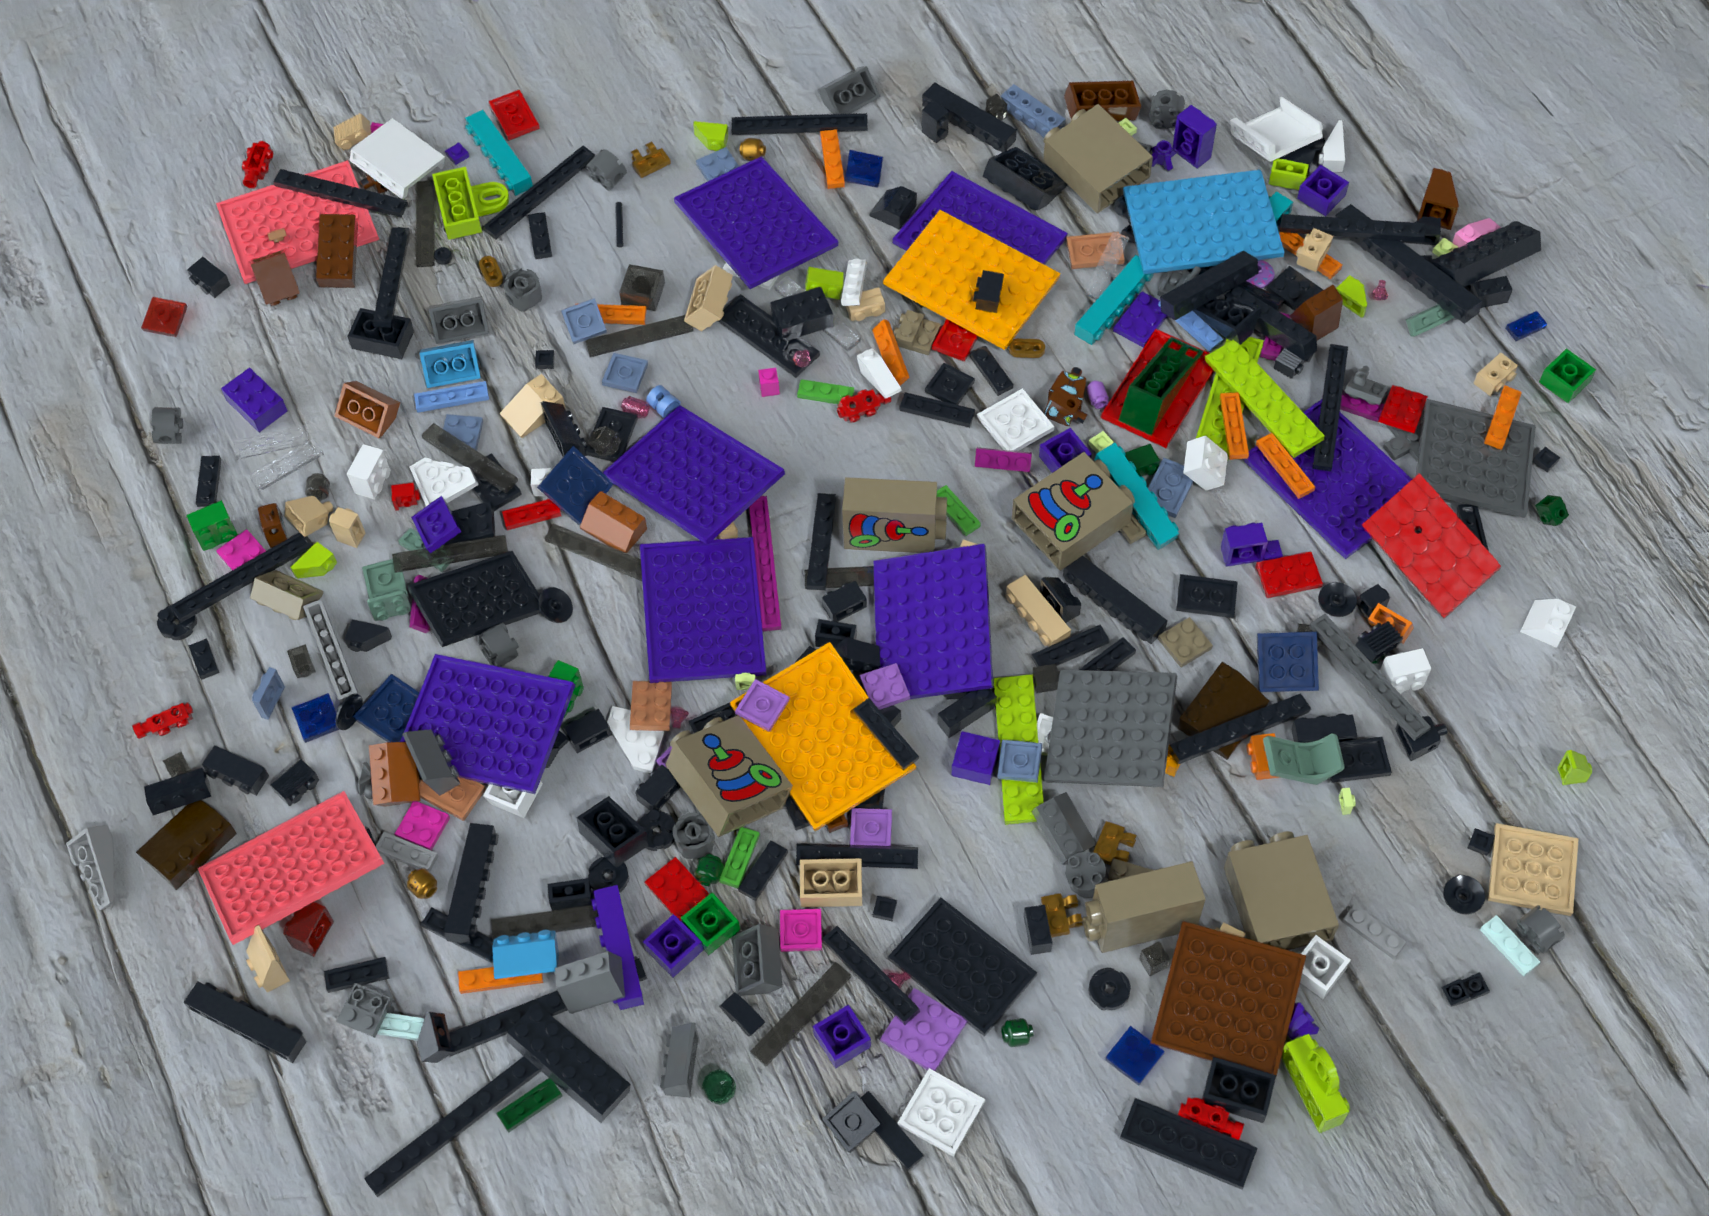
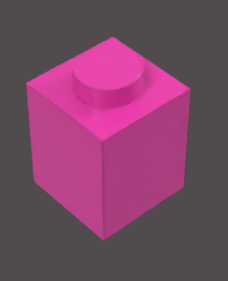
M776 367L758 370L762 397L780 395Z

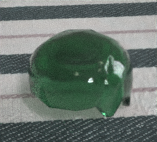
M717 1069L705 1076L702 1089L708 1100L717 1105L728 1103L735 1096L736 1083L727 1071Z

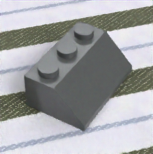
M867 66L858 67L817 89L824 105L832 114H850L881 97Z
M482 296L429 306L436 344L489 334Z
M431 729L403 733V737L423 781L432 790L441 796L460 784L458 779L460 774L454 765L452 766L450 762L452 756L447 749H444L445 741L440 734L437 735Z
M1067 792L1051 798L1031 811L1061 864L1067 862L1071 856L1085 852L1096 845Z
M758 924L733 936L736 993L739 996L769 994L782 988L778 928Z
M609 951L555 968L556 988L571 1014L625 997L622 957Z
M696 1023L672 1027L671 1034L667 1035L666 1047H669L668 1055H664L663 1067L666 1068L665 1075L661 1076L660 1088H663L664 1094L667 1096L690 1098L699 1038Z

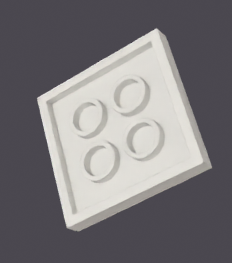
M1023 388L977 414L978 420L1003 450L1019 451L1054 431V425Z
M929 1068L900 1117L898 1125L954 1157L984 1105L985 1099Z

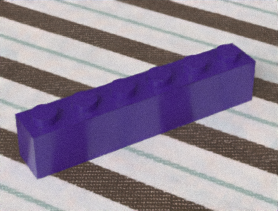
M618 885L594 890L595 898L591 899L593 910H598L599 916L595 917L597 928L602 929L603 935L599 936L601 947H606V951L622 957L625 997L615 1000L613 1003H618L620 1010L644 1005Z

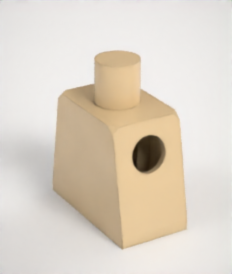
M315 496L304 497L285 502L284 516L306 537L327 525L328 513L333 511V506L330 501L321 503Z

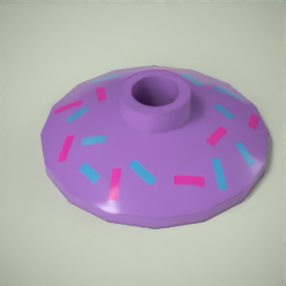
M1258 260V274L1246 281L1260 288L1267 287L1274 280L1275 272L1273 267L1268 262Z

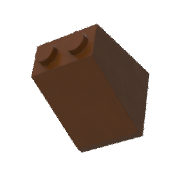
M1433 168L1417 220L1422 217L1441 218V228L1451 230L1459 207L1452 175L1449 171Z
M284 250L250 261L266 305L274 306L280 304L282 299L292 300L298 297L297 294H300Z
M1331 285L1302 303L1290 317L1294 322L1315 334L1318 341L1339 328L1343 298L1335 286Z

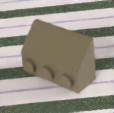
M274 570L255 577L250 599L257 601L259 605L272 608L277 613L286 614L292 620H300L307 617L303 606L320 600L324 591Z

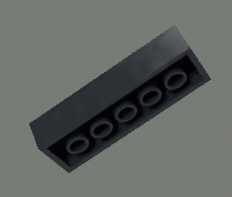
M1514 221L1503 228L1496 229V231L1490 234L1483 235L1475 241H1470L1460 248H1455L1447 254L1440 255L1431 262L1446 275L1465 287L1541 251L1540 231L1530 226Z
M537 1003L507 1032V1042L600 1123L630 1092L631 1084Z

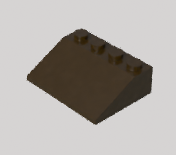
M1221 662L1180 717L1177 729L1190 737L1267 707L1270 700L1239 671ZM1242 740L1216 749L1214 752L1228 760Z
M200 800L186 805L138 849L136 853L177 890L198 871L199 867L212 858L237 833L224 817Z

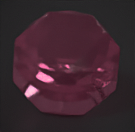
M1379 280L1378 286L1371 293L1374 299L1386 300L1389 297L1385 288L1386 281Z
M803 350L794 353V363L799 367L809 365V351Z
M682 707L671 708V715L674 721L672 727L680 729L681 723L688 716L689 712Z
M906 972L902 974H887L900 989L903 983L910 979Z

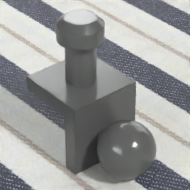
M364 762L360 780L358 781V794L362 795L364 793L366 798L373 799L371 769L369 764Z

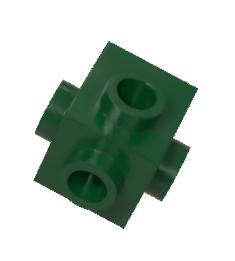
M1547 495L1535 505L1540 520L1546 525L1558 526L1569 516L1566 505L1560 496Z

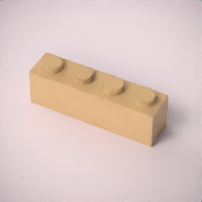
M1026 575L1007 585L1005 595L1007 601L1010 604H1014L1020 617L1027 620L1030 629L1033 632L1036 631L1044 646L1049 647L1070 638L1071 629Z

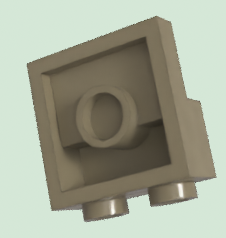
M907 310L906 314H901L899 320L901 325L899 328L896 327L893 333L898 347L929 356L932 344L941 329V324L924 319V314Z

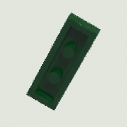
M548 1078L496 1114L509 1133L563 1095L556 1084Z

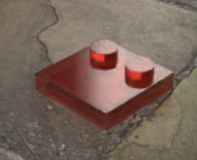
M152 297L141 328L146 332L177 338L188 306L183 302Z

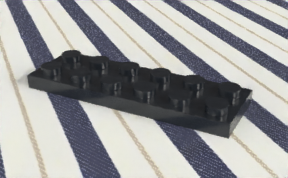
M741 294L723 310V317L719 320L721 324L795 378L820 356V351L801 337L783 342L772 316Z
M1137 1098L1134 1099L1119 1138L1243 1190L1257 1151V1147Z

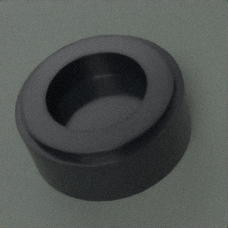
M446 247L438 248L434 252L435 261L440 265L450 263L452 260L451 250Z

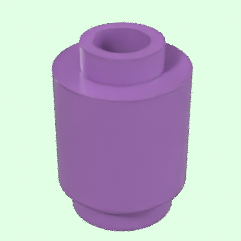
M1090 382L1086 387V391L1091 404L1096 409L1104 408L1108 404L1109 397L1103 382Z

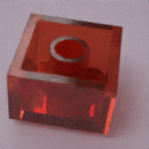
M312 902L294 912L292 919L285 924L283 934L292 948L314 957L334 920L325 906Z

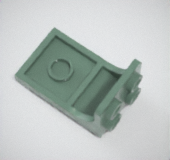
M399 557L362 567L369 596L367 602L375 621H383L389 617L401 616L411 612V603Z
M1332 733L1323 739L1307 743H1299L1272 736L1263 738L1270 775L1318 785L1344 769V762L1336 734Z

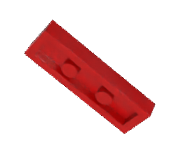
M550 499L502 511L507 530L561 517L560 508Z

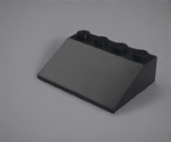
M1018 147L989 158L983 173V177L988 179L990 183L996 184L1004 192L1010 193L1018 201L1026 203L1031 209L1037 211L1046 207L1068 186L1050 167Z

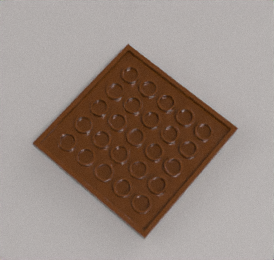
M1182 921L1150 1044L1211 1062L1213 1057L1277 1076L1306 955Z

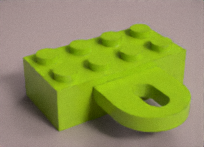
M466 166L432 174L448 240L481 233L479 217L500 212L509 203L508 190L501 183L487 182L471 186ZM501 195L496 199L484 200L488 196Z
M1310 1034L1287 1042L1281 1059L1319 1134L1343 1124L1350 1112V1106L1345 1097L1342 1098L1339 1092L1338 1073L1327 1051L1319 1046L1317 1041L1311 1038Z

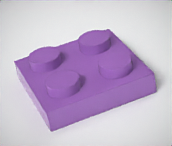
M897 663L860 675L865 693L879 710L910 700L909 692Z
M755 679L736 708L735 714L770 732L788 704L790 697Z
M852 808L850 845L891 846L892 809Z

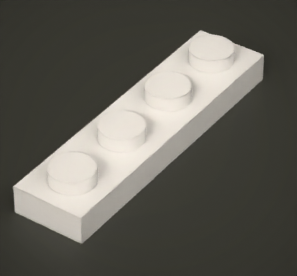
M866 259L848 261L841 298L842 306L860 305L867 267Z

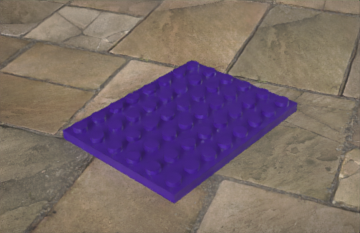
M762 156L674 197L675 204L749 289L838 246L839 241Z
M951 171L894 236L892 243L907 251L937 212L942 210L1045 265L1067 239L1068 233Z
M1322 399L1303 412L1317 428ZM1341 412L1339 413L1331 471L1312 469L1315 446L1293 458L1315 486L1313 492L1300 499L1297 498L1257 446L1248 451V459H1242L1344 559H1347L1372 540L1371 536L1362 527V524L1412 480Z
M681 405L602 472L613 484L707 545L785 475L782 467Z
M753 537L715 539L708 545L700 540L640 544L649 682L734 678L736 674L750 673L755 676L766 675Z
M985 544L875 560L876 645L880 649V667L878 669L897 663L910 699L994 688Z
M435 654L404 733L431 729L437 735L440 734L445 741L444 749H447L452 756L450 762L452 766L454 765L460 774L459 778L536 794L576 685L571 681ZM403 736L400 742H406Z

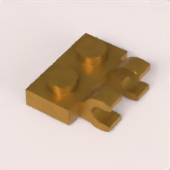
M652 141L646 144L648 155L642 157L638 149L631 151L633 155L632 160L634 161L632 162L633 167L641 178L671 164V159L663 148L657 150Z
M1105 821L1093 853H1097L1104 863L1109 865L1112 864L1113 858L1128 862L1130 853L1117 849L1120 843L1133 848L1136 842V835L1124 833L1125 827Z
M1061 893L1041 897L1042 905H1045L1051 938L1070 934L1069 928L1083 926L1081 914H1074L1067 918L1065 909L1078 907L1077 895H1070L1062 899Z

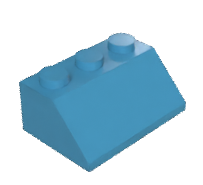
M474 340L420 350L419 354L427 388L481 378Z
M542 930L533 934L524 932L510 937L502 935L493 940L492 950L495 979L554 972L555 968L558 967L559 949L556 930Z

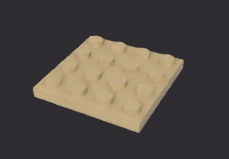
M1496 823L1494 826L1488 901L1529 909L1540 905V910L1545 908L1551 913L1572 916L1579 838Z

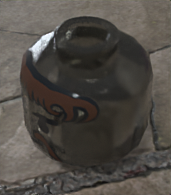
M314 473L306 479L305 495L307 497L315 496L319 501H322L329 496L330 481L325 475Z

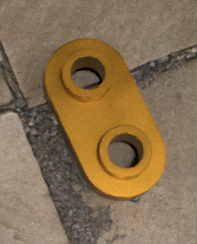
M492 256L482 257L479 261V267L487 285L490 287L500 286L503 282V276L496 259Z
M1017 338L1013 339L1009 344V352L1014 357L1040 358L1045 353V343L1039 339Z

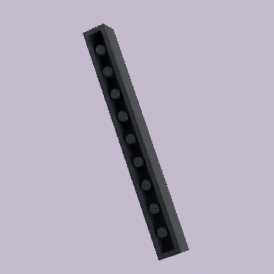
M1352 204L1335 215L1336 218L1372 220ZM1349 237L1351 241L1357 243L1363 250L1369 252L1375 259L1381 261L1390 270H1393L1402 279L1413 285L1415 289L1420 290L1429 299L1440 305L1442 309L1452 314L1455 319L1465 324L1480 313L1482 300L1402 241Z

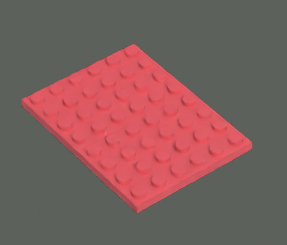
M348 160L304 174L359 188ZM275 185L216 203L245 284L257 281L250 265L251 260L284 250L291 269L317 261L320 214H355L358 222L357 247L379 240L368 209L276 187ZM285 228L287 236H284V240L275 243L273 240L269 241L268 232Z
M345 791L208 862L199 867L198 871L225 931L234 945L253 935L256 926L259 925L263 930L385 863Z

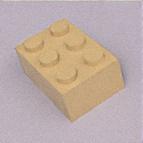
M715 265L698 277L684 322L703 331L707 327H711L717 320L719 321L724 314L723 308L728 300V291L732 287L731 280L733 275Z
M861 859L800 860L801 907L862 906Z

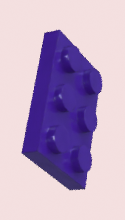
M1141 291L1116 323L1113 332L1144 348L1155 329H1159L1168 316L1161 312V307L1158 306L1160 300Z
M442 496L411 517L426 549L430 553L439 549L444 543L461 532L446 500Z

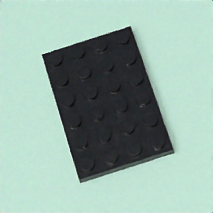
M513 551L408 585L410 594L441 647L477 636L497 624L504 623L508 625L541 613L538 607L539 593Z
M941 897L888 956L890 962L950 1010L960 1015L984 1037L1037 976V972Z

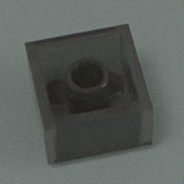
M629 264L619 291L621 305L646 306L647 310L656 311L665 285L663 270Z

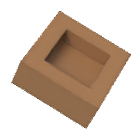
M285 228L267 233L269 241L273 240L274 243L284 240V236H287Z

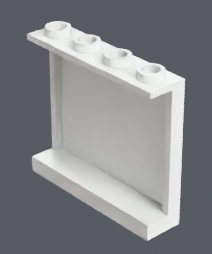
M1280 97L1279 108L1246 123L1237 118L1230 120L1231 135L1270 162L1322 138L1323 126L1321 122L1283 97Z
M393 118L351 148L350 161L401 199L407 197L408 189L433 169L438 167L442 170L445 156Z

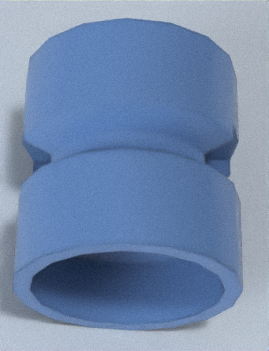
M662 385L653 388L646 398V403L654 410H657V413L663 418L667 417L681 405V402Z

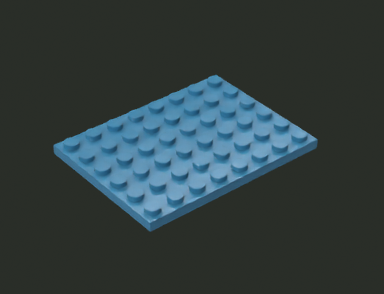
M1261 170L1123 187L1143 274L1191 269L1195 266H1215L1243 250L1258 260L1284 257L1285 252Z

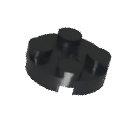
M170 606L159 611L157 615L159 631L165 638H172V640L177 641L187 638L193 633V628L197 625L196 615L178 625L173 623L177 618L171 611Z
M651 810L638 822L646 830L648 840L646 849L657 851V849L669 848L674 843L673 827L676 823L669 814ZM660 827L661 833L654 835L653 829Z
M600 857L591 864L588 879L593 891L618 885L619 892H622L629 882V874L625 863L616 868L608 859ZM605 873H608V874L613 873L612 879H610V880H605V875H604V874H605Z
M1103 968L1092 976L1088 993L1092 1002L1100 1010H1116L1128 1001L1131 985L1127 976L1121 971L1118 972L1114 968ZM1109 984L1110 987L1115 988L1113 990V993H1108L1104 991L1106 989V985Z

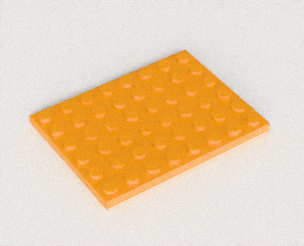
M939 210L885 277L883 284L1006 350L1058 281L1061 273ZM983 270L1004 274L997 313L975 309L976 302H973L974 293L979 291L976 284L978 277H982Z
M830 642L762 682L790 697L788 704L770 732L742 718L793 785L789 794L814 831L827 825L916 769V765L913 763L903 771L853 712L854 708L869 697ZM746 693L730 702L734 711Z

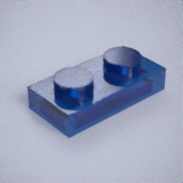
M1535 311L1507 324L1505 329L1515 341H1518L1546 328L1547 322L1538 311Z

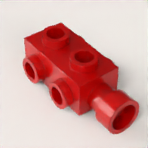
M265 141L253 143L252 147L247 148L248 158L243 161L242 169L246 174L243 184L248 188H256L258 179L264 180L265 174L269 171V162L273 159L274 153L270 144Z
M864 389L855 396L851 397L848 395L841 398L837 414L845 422L850 420L851 423H854L861 419L860 416L867 415V417L875 415L880 404L885 405L891 402V396L885 398L880 392L875 394L873 389L869 391Z
M189 702L181 703L147 718V721L143 723L138 722L132 725L138 739L147 736L149 732L164 736L170 733V729L176 726L181 728L188 725V721L193 719L191 714L194 712Z
M1188 1097L1186 1104L1181 1103L1178 1115L1220 1133L1230 1134L1232 1138L1237 1140L1240 1139L1244 1128V1123L1227 1120L1229 1112H1226L1223 1107L1218 1105L1210 1106L1205 1104L1202 1099L1196 1097Z

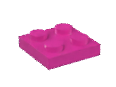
M246 529L217 549L216 552L231 570H234L266 552V550Z
M412 802L396 830L395 836L432 851L450 816L420 802Z
M821 909L780 910L781 952L822 951Z

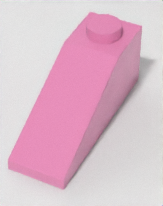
M1491 218L1466 225L1456 232L1452 243L1460 248L1468 242L1475 241L1501 227Z

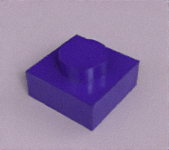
M460 143L445 150L446 156L455 165L469 158L468 151Z
M1279 540L1268 541L1263 561L1283 557Z

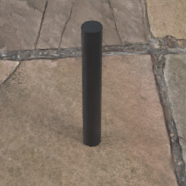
M616 202V245L621 248L624 246L622 203Z

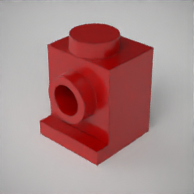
M414 482L391 485L392 502L395 510H399V507L418 505V501L421 499L420 491L415 488Z

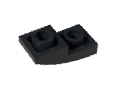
M1480 972L1463 980L1460 978L1441 987L1451 1007L1490 993Z
M736 992L719 1005L732 1022L735 1021L748 1037L765 1023L762 1017Z

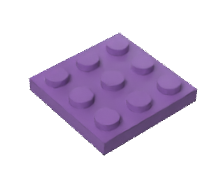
M913 988L908 997L920 1008V1013L906 1025L895 1016L881 1036L880 1041L927 1071L929 1068L936 1071L964 1029L967 1021L952 1010Z

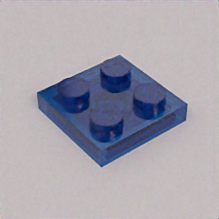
M849 150L844 181L878 188L883 157Z
M329 693L292 707L305 743L339 730L336 726L337 713Z
M1130 1026L1105 1057V1061L1139 1086L1164 1055L1165 1051L1157 1045L1151 1044L1148 1038Z

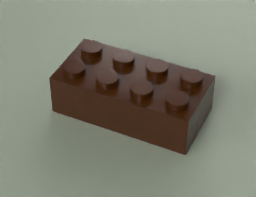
M1133 80L1069 82L1064 95L1071 119L1079 110L1085 109L1088 111L1099 104L1115 121H1122L1125 118L1136 120L1142 107Z
M320 214L316 272V280L319 287L355 288L358 222L355 214Z

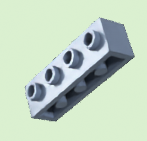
M1014 84L1000 96V108L1003 111L1008 112L1018 121L1026 124L1043 138L1051 129L1055 127L1062 129L1065 127L1066 119Z

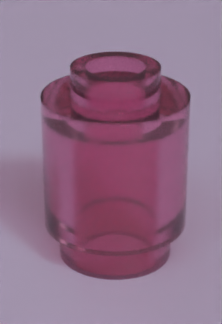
M628 396L624 398L621 408L624 412L633 413L640 419L647 417L650 405L646 401Z

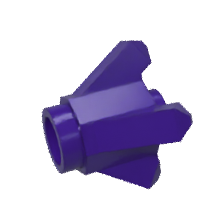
M1159 141L1151 149L1153 152L1152 167L1159 164L1163 165L1164 169L1170 171L1173 169L1171 158L1177 153L1168 141Z
M1300 1002L1294 1004L1287 1035L1292 1040L1307 1034H1318L1319 1027L1315 1023L1312 1024L1315 1020Z

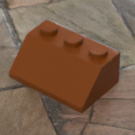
M351 381L343 384L334 416L377 438H381L396 419L400 402L358 381Z
M600 491L589 503L580 529L625 556L647 530L645 517Z
M388 742L369 745L373 805L387 807L421 801L418 768L407 743Z

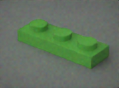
M801 379L797 398L839 404L841 398L854 395V387Z
M947 485L937 490V497H947L946 515L965 536L981 527V522Z
M744 827L739 829L720 877V883L734 888L740 887L760 837V832Z

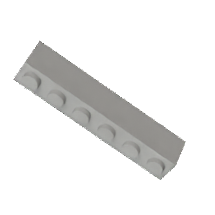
M320 599L303 606L341 704L349 695L358 694L326 608Z

